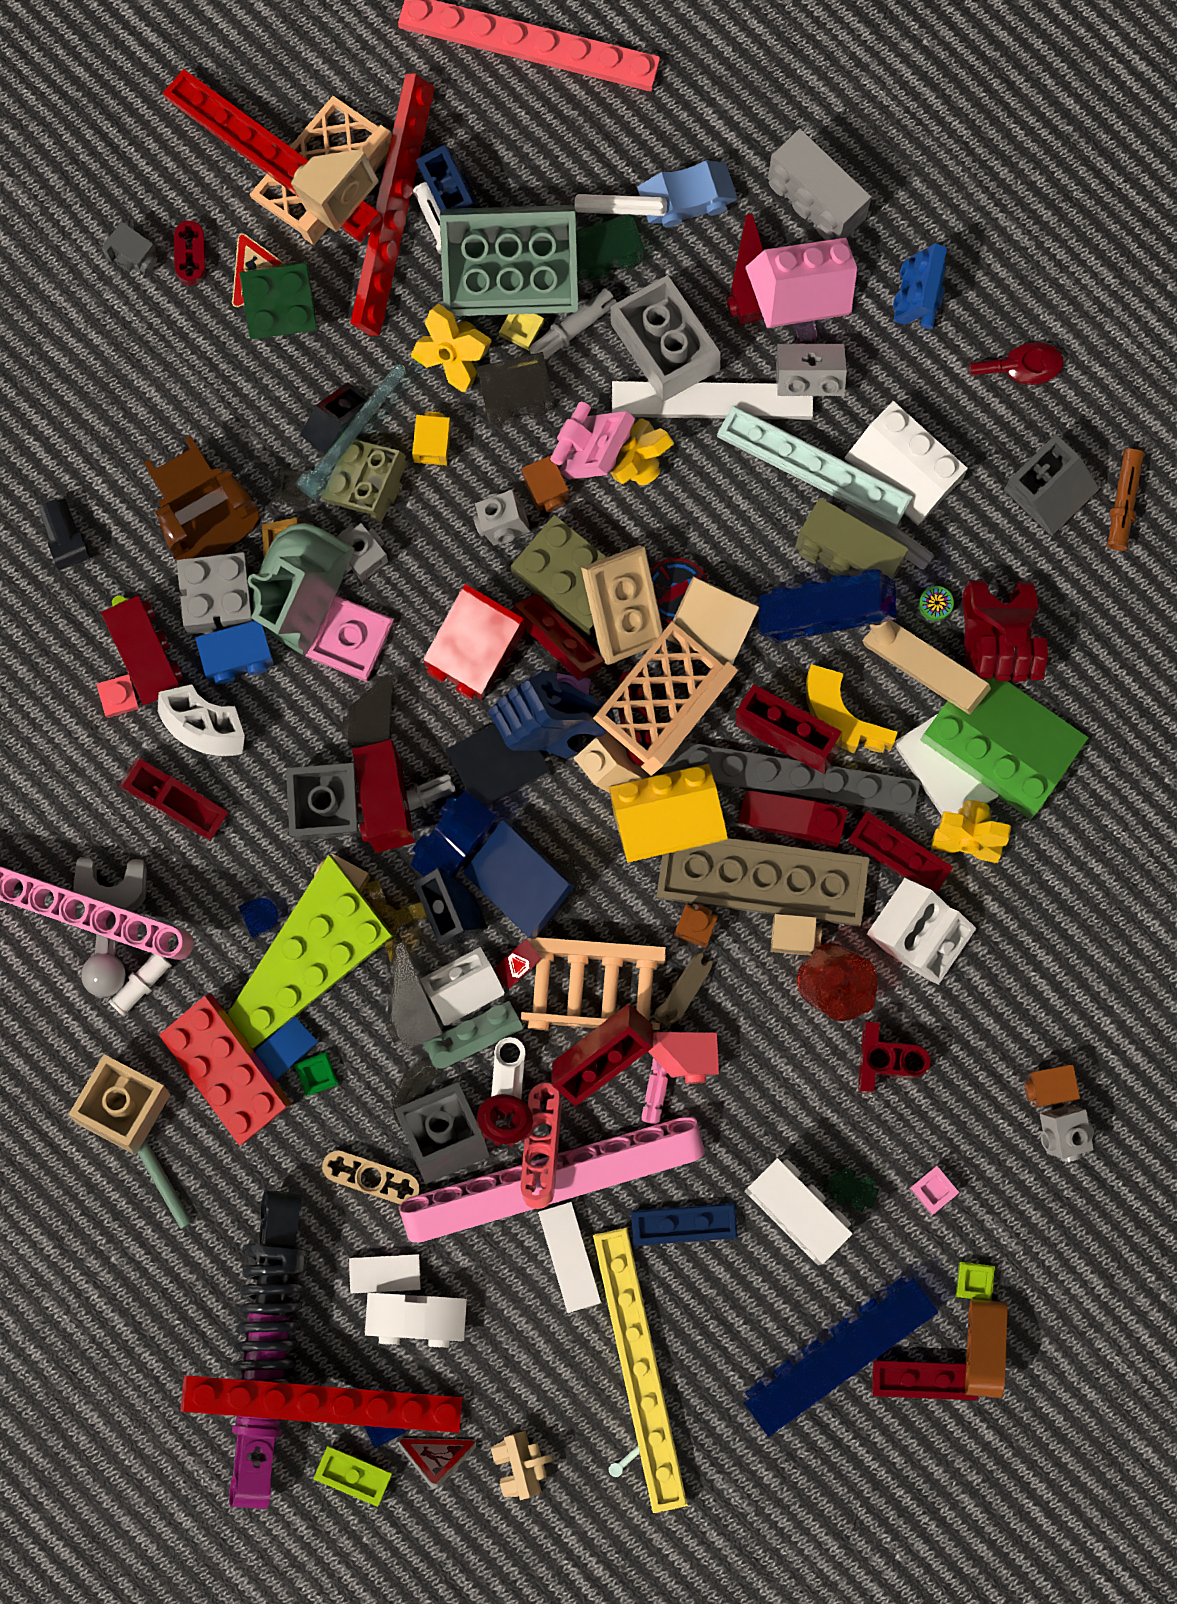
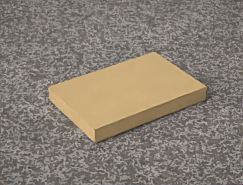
M639 545L581 567L600 654L605 659L604 663L609 665L649 649L663 632L645 547Z

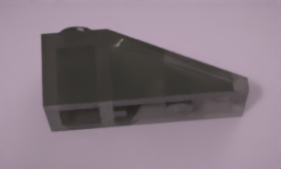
M397 934L393 937L388 998V1014L392 1022L387 1023L386 1027L393 1043L400 1041L405 1051L442 1035V1032L400 934Z

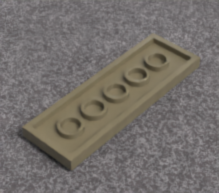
M728 838L727 840L663 854L656 899L772 915L815 917L816 921L860 927L869 857Z

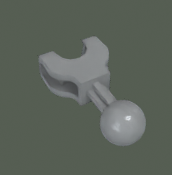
M90 857L78 858L75 868L74 892L132 912L138 909L146 899L147 867L144 860H130L127 864L123 881L117 886L105 887L98 884L97 867ZM111 913L106 919L108 930L112 929L116 923L114 913ZM96 934L95 955L90 957L83 965L81 980L89 993L98 997H109L116 994L122 988L126 972L122 962L115 957L116 940Z

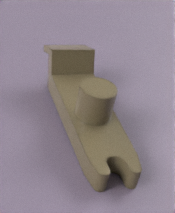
M703 953L696 954L690 960L679 980L673 983L672 991L666 1001L656 1008L653 1018L667 1030L684 1015L710 972L713 963L708 961L702 965Z

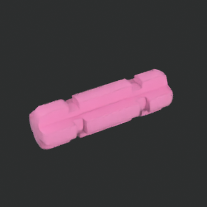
M653 1058L651 1067L653 1074H650L645 1097L647 1105L643 1107L641 1118L643 1122L658 1124L662 1113L660 1105L663 1106L668 1078L666 1077L667 1072Z

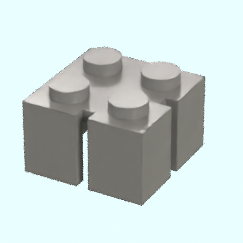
M244 552L176 560L179 590L183 595L180 596L183 627L188 635L218 631V625L214 617H220L224 629L254 621L251 618L253 609L251 587L248 584V577L250 576L249 565Z

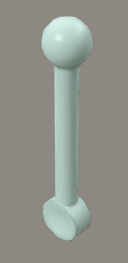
M639 1446L633 1449L619 1463L610 1465L609 1473L611 1476L619 1477L622 1474L623 1468L640 1454Z

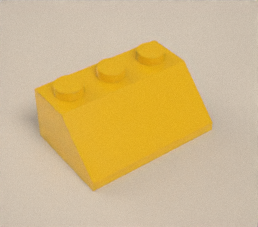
M709 764L609 787L613 813L627 863L728 839L716 785Z

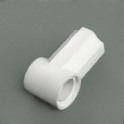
M508 1037L500 1040L495 1047L491 1097L507 1094L521 1099L525 1048L518 1039ZM505 1044H515L520 1050V1056L514 1063H506L500 1057V1050Z

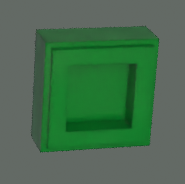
M327 1052L294 1064L306 1097L339 1085Z

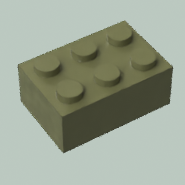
M819 498L799 531L795 546L799 550L798 554L805 560L814 564L818 561L829 567L828 572L840 580L848 578L858 584L857 588L862 593L870 597L877 595L881 598L896 576L909 549L822 498Z
M554 515L513 562L511 574L534 594H538L550 607L590 638L595 632L581 567L607 557Z

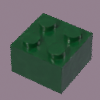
M307 260L240 270L239 274L250 340L317 330Z

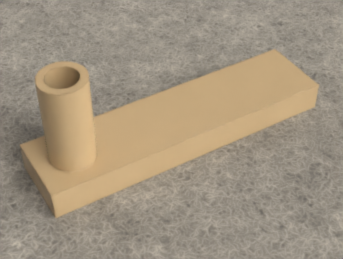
M875 610L869 614L868 624L871 630L862 640L865 647L970 715L991 690L989 683L890 620L884 611Z

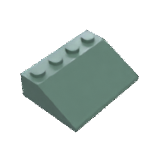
M575 205L440 210L443 306L452 312L454 316L578 312Z

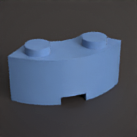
M709 160L684 170L661 172L637 186L640 196L661 197L667 200V213L664 216L646 215L648 223H663V226L666 228L676 226L682 220L706 213L710 216L721 214L727 210L726 205L738 200L727 164Z

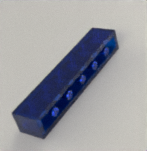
M900 1277L885 1288L889 1294L879 1302L874 1297L857 1309L861 1315L849 1323L847 1318H844L829 1329L832 1336L823 1343L818 1338L801 1350L804 1356L793 1364L788 1359L772 1371L776 1376L765 1385L762 1380H759L744 1392L747 1398L742 1403L766 1437H770L939 1313L914 1278L905 1281L903 1277Z

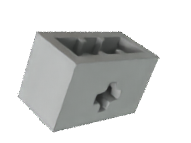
M777 344L776 379L778 396H845L847 369L844 344Z

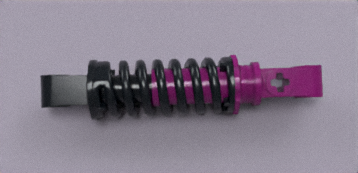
M265 1190L260 1208L258 1243L243 1245L244 1255L248 1258L249 1266L243 1268L242 1275L247 1279L257 1281V1284L243 1285L240 1289V1294L243 1297L255 1300V1303H244L238 1307V1313L241 1316L247 1317L248 1320L236 1326V1332L246 1336V1341H240L234 1345V1351L244 1355V1359L235 1361L232 1364V1370L242 1374V1380L294 1384L293 1377L284 1373V1370L291 1369L296 1365L295 1358L286 1354V1350L297 1348V1339L288 1334L289 1331L299 1329L300 1322L297 1318L287 1316L285 1313L297 1312L302 1309L301 1301L288 1297L287 1294L302 1292L304 1284L300 1280L289 1278V1274L305 1272L307 1256L310 1254V1251L296 1247L298 1222L302 1208L300 1193ZM236 1417V1423L232 1425V1433L237 1434L233 1476L229 1490L230 1507L265 1510L268 1508L271 1495L270 1479L275 1438L281 1437L282 1429L278 1427L280 1425L279 1419ZM254 1450L261 1453L260 1459H255L254 1461L247 1459L248 1453H253Z

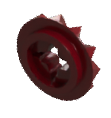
M507 1094L495 1095L485 1100L480 1106L477 1115V1127L483 1132L484 1139L489 1138L494 1141L496 1146L508 1144L511 1148L519 1141L524 1142L527 1135L531 1132L533 1125V1116L526 1103L515 1096ZM499 1116L502 1119L513 1116L510 1128L507 1125L496 1127Z

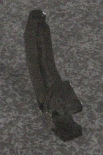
M430 1057L420 1059L403 1074L391 1099L394 1118L402 1132L403 1130L394 1109L424 1097L425 1089L442 1071L441 1068H436L432 1064Z

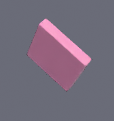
M335 595L325 620L320 626L314 642L305 657L368 682L394 623V619Z

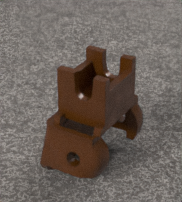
M191 436L185 438L189 450L158 468H154L150 459L143 462L163 499L159 500L161 509L155 511L175 561L221 555L242 542L255 529L260 520L259 510L250 493L229 470L222 472L218 467L211 470Z

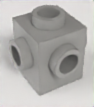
M513 490L489 495L485 500L475 503L478 514L474 518L476 529L480 536L485 535L493 545L507 544L513 541L514 538L531 532L524 503Z
M361 523L356 528L353 526L346 528L338 535V539L354 547L353 555L345 572L348 573L352 570L361 582L388 563L387 554L381 548L384 542L373 528L367 531Z
M1069 1105L1040 1113L1043 1130L1041 1132V1142L1047 1154L1059 1157L1061 1161L1069 1162L1082 1158L1081 1153L1094 1150L1092 1144L1094 1131L1088 1120L1086 1109Z

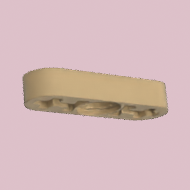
M343 1151L329 1153L322 1163L324 1175L332 1182L399 1205L406 1199L417 1196L420 1193L419 1183L412 1175ZM339 1157H343V1164L353 1169L355 1162L361 1163L355 1174V1183L348 1182L352 1175L345 1172H340L338 1177L333 1176L334 1170L329 1167L330 1162H337ZM368 1168H375L381 1174V1182L375 1188H367L362 1184V1173ZM387 1173L394 1174L391 1182L402 1184L404 1179L409 1180V1187L414 1189L413 1194H406L404 1199L398 1198L399 1192L389 1187L387 1195L381 1193L387 1183Z

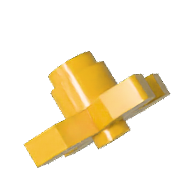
M437 304L429 311L425 321L431 336H423L416 342L411 357L426 368L443 363L448 383L461 392H465L472 386L477 375L471 361L480 360L486 355L491 339L478 331L470 322H456L452 312Z
M641 418L632 425L630 436L622 445L616 457V464L610 471L613 478L621 484L626 483L629 479L636 481L638 485H646L655 480L661 471L658 467L659 461L656 456H660L674 444L668 432L661 428L654 430L650 422Z
M975 800L965 801L962 808L958 810V814L948 811L943 812L939 829H936L933 835L931 848L947 853L961 851L972 854L979 860L998 863L1002 848L1008 843L1011 826L991 821L990 807L986 803Z

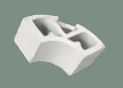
M192 684L159 692V716L169 732L180 742L196 751L210 755L233 756L243 753L245 735L235 706L221 707L208 703L197 694Z
M368 1293L365 1335L379 1336L380 1344L400 1345V1338L429 1339V1347L449 1348L450 1341H464L467 1299Z

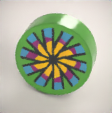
M932 586L926 589L919 600L921 614L930 621L944 620L949 616L954 605L951 593L941 586Z

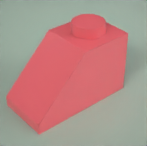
M653 1033V1048L648 1052L671 1077H685V1083L696 1084L706 1083V1076L719 1074L717 1033Z

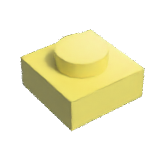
M508 314L499 331V336L529 351L530 346L544 324V318L537 314Z

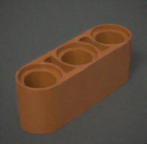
M971 1298L967 1330L966 1395L999 1399L1003 1397L1006 1369L1007 1302Z

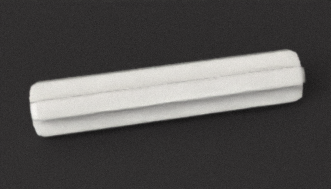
M578 194L575 197V211L581 213L664 216L667 213V200L661 197Z

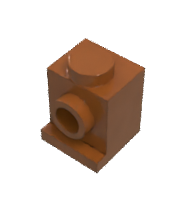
M686 904L674 937L706 949L718 916L712 914L713 911L697 904H693V906Z

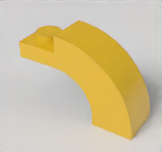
M811 664L806 679V699L810 714L842 731L841 748L855 753L860 741L865 743L864 747L871 751L883 753L885 749L891 751L897 731L855 718L846 709L841 698L840 686L843 673Z

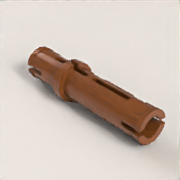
M1125 449L1123 451L1115 504L1109 513L1111 526L1106 547L1116 551H1126L1128 549L1131 523L1136 520L1134 507L1143 457L1145 456L1143 451L1137 449Z

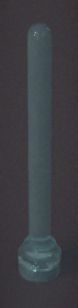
M398 364L393 367L313 471L309 470L307 474L303 473L299 477L295 485L303 493L314 500L318 499L324 491L323 485L326 483L324 478L406 374V369L403 365Z

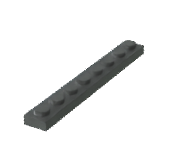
M682 742L667 762L655 772L656 774H666L709 764L714 782L717 784L911 816L915 815L920 784L919 780L830 766L824 775L798 760Z

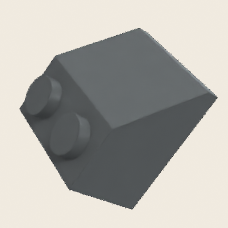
M354 763L286 768L289 837L298 841L330 839L358 832Z
M459 1082L394 1109L425 1184L489 1157L485 1139L480 1128L477 1127V1121Z

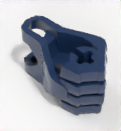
M540 670L533 677L523 680L520 685L515 686L508 694L503 695L488 712L509 749L513 751H547L568 759L582 751L583 734L601 737L608 733L590 715V713L597 714L605 702L585 694L570 685L556 682L557 673ZM610 708L606 716L615 723L614 712Z

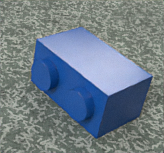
M257 621L195 637L204 673L209 683L213 681L217 685L229 683L235 680V675L248 672V675H258L268 671L267 666L274 665L264 626Z

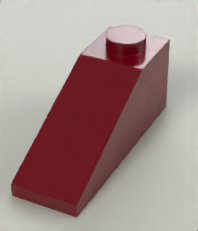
M752 213L747 214L745 217L732 281L731 297L726 298L730 316L737 317L739 326L764 320L746 270V266L763 252Z
M746 790L737 824L837 849L848 810L815 801Z

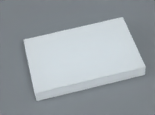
M937 715L894 742L895 747L917 780L920 781L921 786L941 816L944 811L958 814V810L962 808L965 801L975 800L988 804L999 796L920 741Z

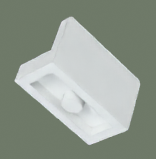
M481 947L420 979L444 1025L451 1024L503 996L505 993Z

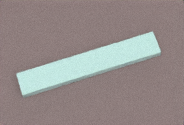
M734 405L717 433L718 438L895 528L912 499V496Z

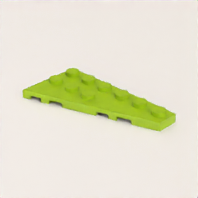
M333 855L327 856L227 1014L253 1051L394 937V934Z

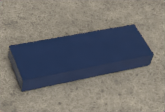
M735 1203L631 1211L633 1246L738 1238Z

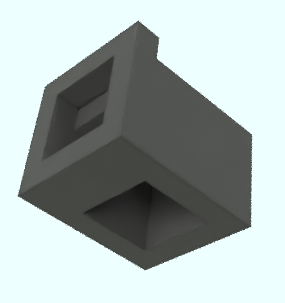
M122 221L101 247L109 261L112 262L114 259L120 267L128 272L134 269L141 275L143 273L148 274L157 262L156 256L158 254L154 244Z

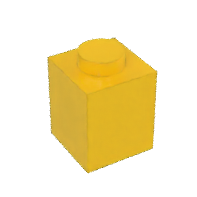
M425 412L424 415H416L412 452L414 463L447 466L451 433L450 418L444 417V414L439 412Z

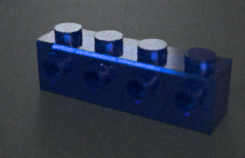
M867 569L862 571V575L853 577L847 575L834 576L831 578V581L823 583L815 581L804 582L801 584V587L794 589L785 587L775 588L772 590V593L759 595L760 635L775 643L897 620L895 580L878 569Z

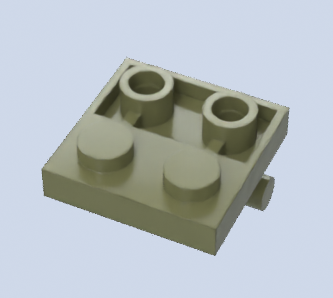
M347 438L321 498L332 505L370 514L369 518L371 520L382 523L389 504L394 503L400 490L401 483L399 481L408 463L405 460L406 456L399 450Z

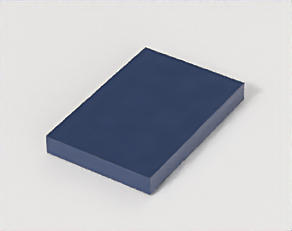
M506 820L501 821L463 872L528 938L532 939L537 937L575 887L555 865Z

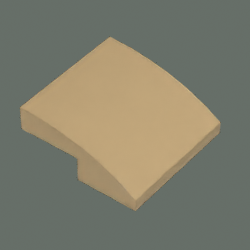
M693 576L673 622L722 665H725L727 662L733 665L759 606ZM671 634L668 636L667 640L681 646V643Z

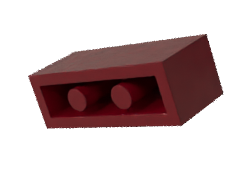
M138 595L101 612L143 706L158 700L159 692L181 687L179 682L185 679L178 663L175 661L170 664L165 651L171 648L163 631L156 632L151 620L156 618V615L148 599L142 601Z
M755 684L752 685L736 710L737 728L824 775L842 747V731Z
M392 739L352 749L356 783H358L359 792L356 793L357 809L359 813L363 812L364 822L359 823L363 841L370 842L376 853L416 843L401 758Z
M628 1003L553 1061L552 1086L574 1106H577L653 1048V1024Z

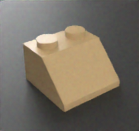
M357 149L312 157L307 164L297 169L291 184L306 211L337 232L379 181L365 153Z

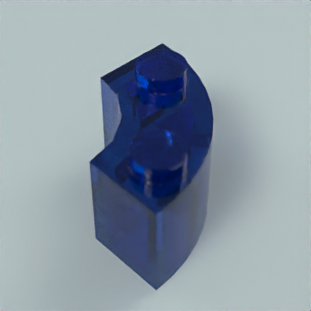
M466 791L457 800L451 797L444 804L439 812L442 818L428 837L424 834L412 848L415 855L410 866L423 876L437 868H443L449 875L454 877L468 860V854L482 841L497 816Z

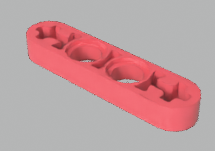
M550 1083L536 1085L530 1091L528 1097V1107L533 1116V1125L531 1132L524 1141L520 1188L524 1202L527 1206L534 1209L548 1206L553 1201L555 1193L562 1102L559 1091ZM548 1096L550 1099L547 1101V1113H544L540 1102H543L544 1097ZM542 1124L552 1127L551 1132L546 1136H537L533 1133L534 1129ZM545 1154L549 1156V1161L543 1166L537 1167L531 1164V1160L536 1155ZM535 1178H540L542 1185L539 1195L532 1194L536 1190Z

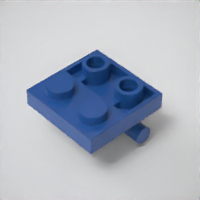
M935 243L903 262L900 269V278H902L900 290L893 301V309L895 310L894 322L906 325L922 317L920 326L925 329H933L937 308H941L945 287L942 284L946 270L944 260L947 247Z

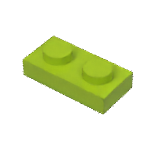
M327 1446L313 1479L379 1507L393 1473Z

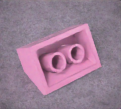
M847 238L766 249L746 266L767 328L846 316L852 312L857 266Z

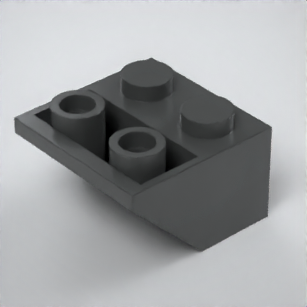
M1055 434L1009 479L1004 491L1042 528L1053 536L1099 491V487L1081 457Z

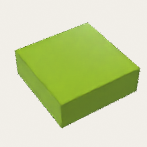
M959 1262L955 1297L992 1300L995 1266Z

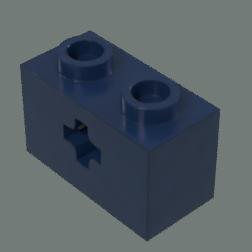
M443 145L416 160L439 210L481 208L455 152L448 146Z

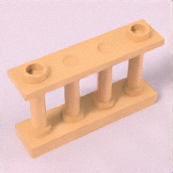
M539 937L535 939L528 938L530 944L542 958L536 964L533 1012H522L521 1021L528 1023V1029L548 1030L549 1025L597 1028L616 1013L619 967L623 966V962L637 963L636 968L640 969L637 1011L650 1021L653 970L657 969V964L664 965L666 947ZM554 956L568 957V963H571L567 1016L546 1014L550 962H554ZM588 959L602 960V965L605 966L601 1018L581 1017L584 966L588 964ZM650 1022L653 1024V1033L659 1032L660 1023Z

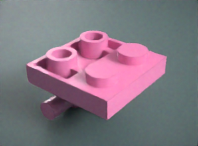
M579 402L571 419L565 421L557 437L559 442L550 460L557 465H562L559 471L566 479L607 475L614 468L616 457L622 445L628 440L631 433L630 429L636 418L627 411L587 416L591 407L585 402Z

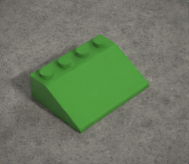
M993 677L992 679H982L989 683L991 690L974 711L969 715L947 701L920 741L999 795L998 798L1031 820L1056 787L1088 737L1008 681H997Z

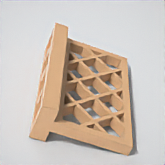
M332 96L290 147L307 160L314 156L360 149L365 153L375 173L387 159L392 134L391 131L382 125L376 126L342 101ZM335 109L345 115V124L327 125V118ZM366 129L372 133L365 142L352 144L351 131ZM346 132L348 145L330 147L329 134ZM324 136V149L307 151L306 143L311 137ZM266 174L250 193L251 198L299 231L305 240L315 245L329 227L308 211L305 212L299 221L292 217L289 212V205L302 202L297 196L288 197V190L283 185V198L273 200L265 198L263 194L269 187L281 185Z
M672 621L593 719L644 762L641 768L652 776L667 762L738 670L729 662L722 665ZM670 634L681 643L682 653L668 654L666 639ZM659 649L660 654H655L656 651ZM669 660H683L686 676H671ZM691 660H701L710 668V671L706 676H693ZM661 661L664 677H649L647 662ZM641 671V677H636ZM665 683L667 700H652L650 684ZM672 683H687L688 699H675ZM630 684H643L645 700L630 701L628 686ZM622 695V701H617L618 698ZM676 706H681L680 709L677 711ZM631 707H646L648 723L633 724ZM654 707H669V723H656ZM610 708H624L626 724H615L606 716V713ZM634 730H650L652 744L647 750L636 742Z

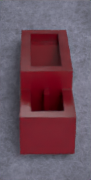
M135 758L118 785L120 789L208 841L212 840L228 814L223 808L172 776L161 772L141 758Z

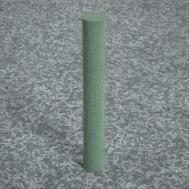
M145 1138L137 1153L180 1229H183L193 1222Z

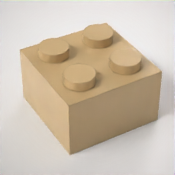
M104 1054L68 1115L81 1127L136 1155L169 1099L170 1093L164 1085Z

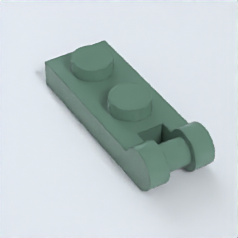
M510 1001L492 1007L487 1012L471 1020L460 1023L457 1027L443 1034H428L424 1038L423 1045L427 1053L430 1054L432 1064L436 1068L442 1069L524 1028Z

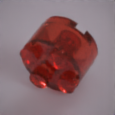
M827 943L810 952L812 955L807 962H802L797 975L798 991L801 997L814 1009L837 1021L852 1020L873 1009L878 978L874 964L865 957L840 944Z

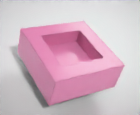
M935 1166L909 1188L931 1215L935 1214L960 1193L938 1166Z

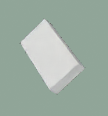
M419 1254L349 1258L351 1294L421 1290Z

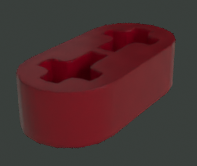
M190 220L181 222L174 231L175 272L180 282L187 286L198 285L206 275L205 235L202 227L195 221ZM187 231H193L194 236L197 237L192 240V249H188L185 239L181 238L187 236ZM193 257L195 268L199 269L194 270L192 276H187L186 271L182 269L188 267V258Z

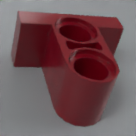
M865 1022L862 1031L857 1093H874L875 1076L917 1079L925 1074L930 1067L931 1061L928 1052L923 1047L917 1045L878 1042L880 1023ZM880 1050L887 1055L888 1063L886 1067L877 1068L872 1065L870 1061L872 1051ZM914 1053L921 1058L922 1067L919 1071H910L905 1066L904 1060L907 1054Z

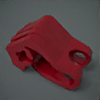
M969 580L964 588L962 598L965 621V668L981 679H992L993 677L997 681H1010L1011 678L1012 681L1018 682L1027 681V678L1031 680H1044L1048 659L1047 638L1034 637L1031 640V626L1038 611V600L1034 584L1032 582L1018 581V584L1010 594V603L1006 604L1001 603L989 592L985 581Z

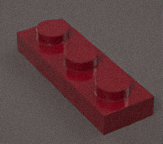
M538 594L514 604L511 611L524 618V628L578 681L602 668L605 659Z
M869 812L865 813L847 841L898 875L932 890L935 894L953 868V866Z
M872 1361L871 1396L978 1400V1396L965 1394L966 1364Z

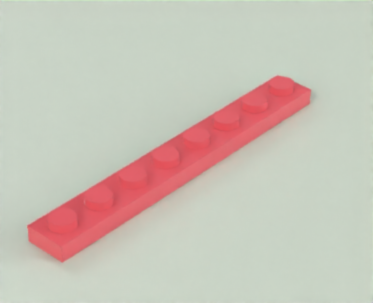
M404 0L398 21L400 29L652 92L660 63L659 56L436 0Z

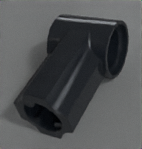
M55 499L38 508L50 540L48 546L58 571L90 560L87 546L81 532L77 530L67 500Z

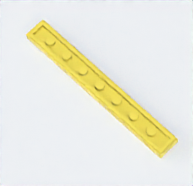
M623 1228L595 1234L593 1238L653 1513L688 1506L628 1229Z

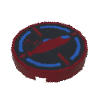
M670 558L657 563L650 570L661 622L670 624L673 621L693 576L708 582L705 573L695 563L683 558Z

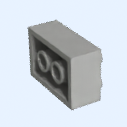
M801 129L797 130L771 155L768 173L770 187L778 195H785L793 202L794 210L802 218L806 219L808 217L816 224L817 232L825 240L847 238L866 220L871 196Z
M668 275L610 306L612 327L663 402L720 371L721 352Z

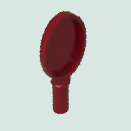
M1041 342L1025 343L1010 351L1006 359L1000 360L998 358L997 360L970 362L969 373L970 376L1006 372L1013 381L1020 384L1040 385L1058 376L1062 370L1063 356L1052 345Z

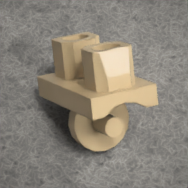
M526 1431L506 1436L504 1441L491 1447L495 1463L498 1465L510 1461L514 1474L500 1479V1486L504 1497L519 1496L520 1500L542 1493L539 1480L547 1477L544 1464L552 1462L553 1458L551 1454L541 1456L538 1443L529 1445Z

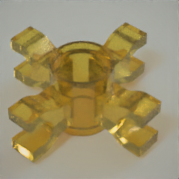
M379 880L367 883L366 886L377 914L379 916L390 914L395 918V924L390 929L394 937L385 943L390 963L393 965L405 961L397 935L402 925L427 918L423 905L420 902L396 911L393 907L387 905Z

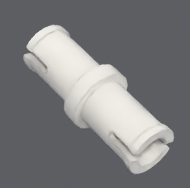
M153 954L136 973L132 972L128 976L130 980L108 1002L120 1014L126 1016L127 1012L144 994L149 995L153 991L152 985L172 965L164 957Z

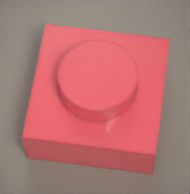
M129 674L96 684L107 718L140 709Z

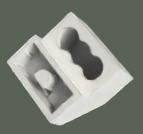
M904 878L867 935L884 951L924 978L939 985L976 930V927L959 911L950 908L932 890Z

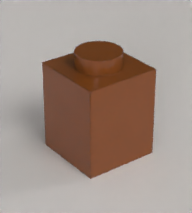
M552 455L521 468L522 478L538 512L545 509L547 512L555 511L563 507L565 501L569 499V490L558 466L550 460Z
M1073 1065L1032 1072L1028 1074L1029 1081L1024 1082L1026 1098L1028 1102L1033 1101L1035 1109L1080 1099Z

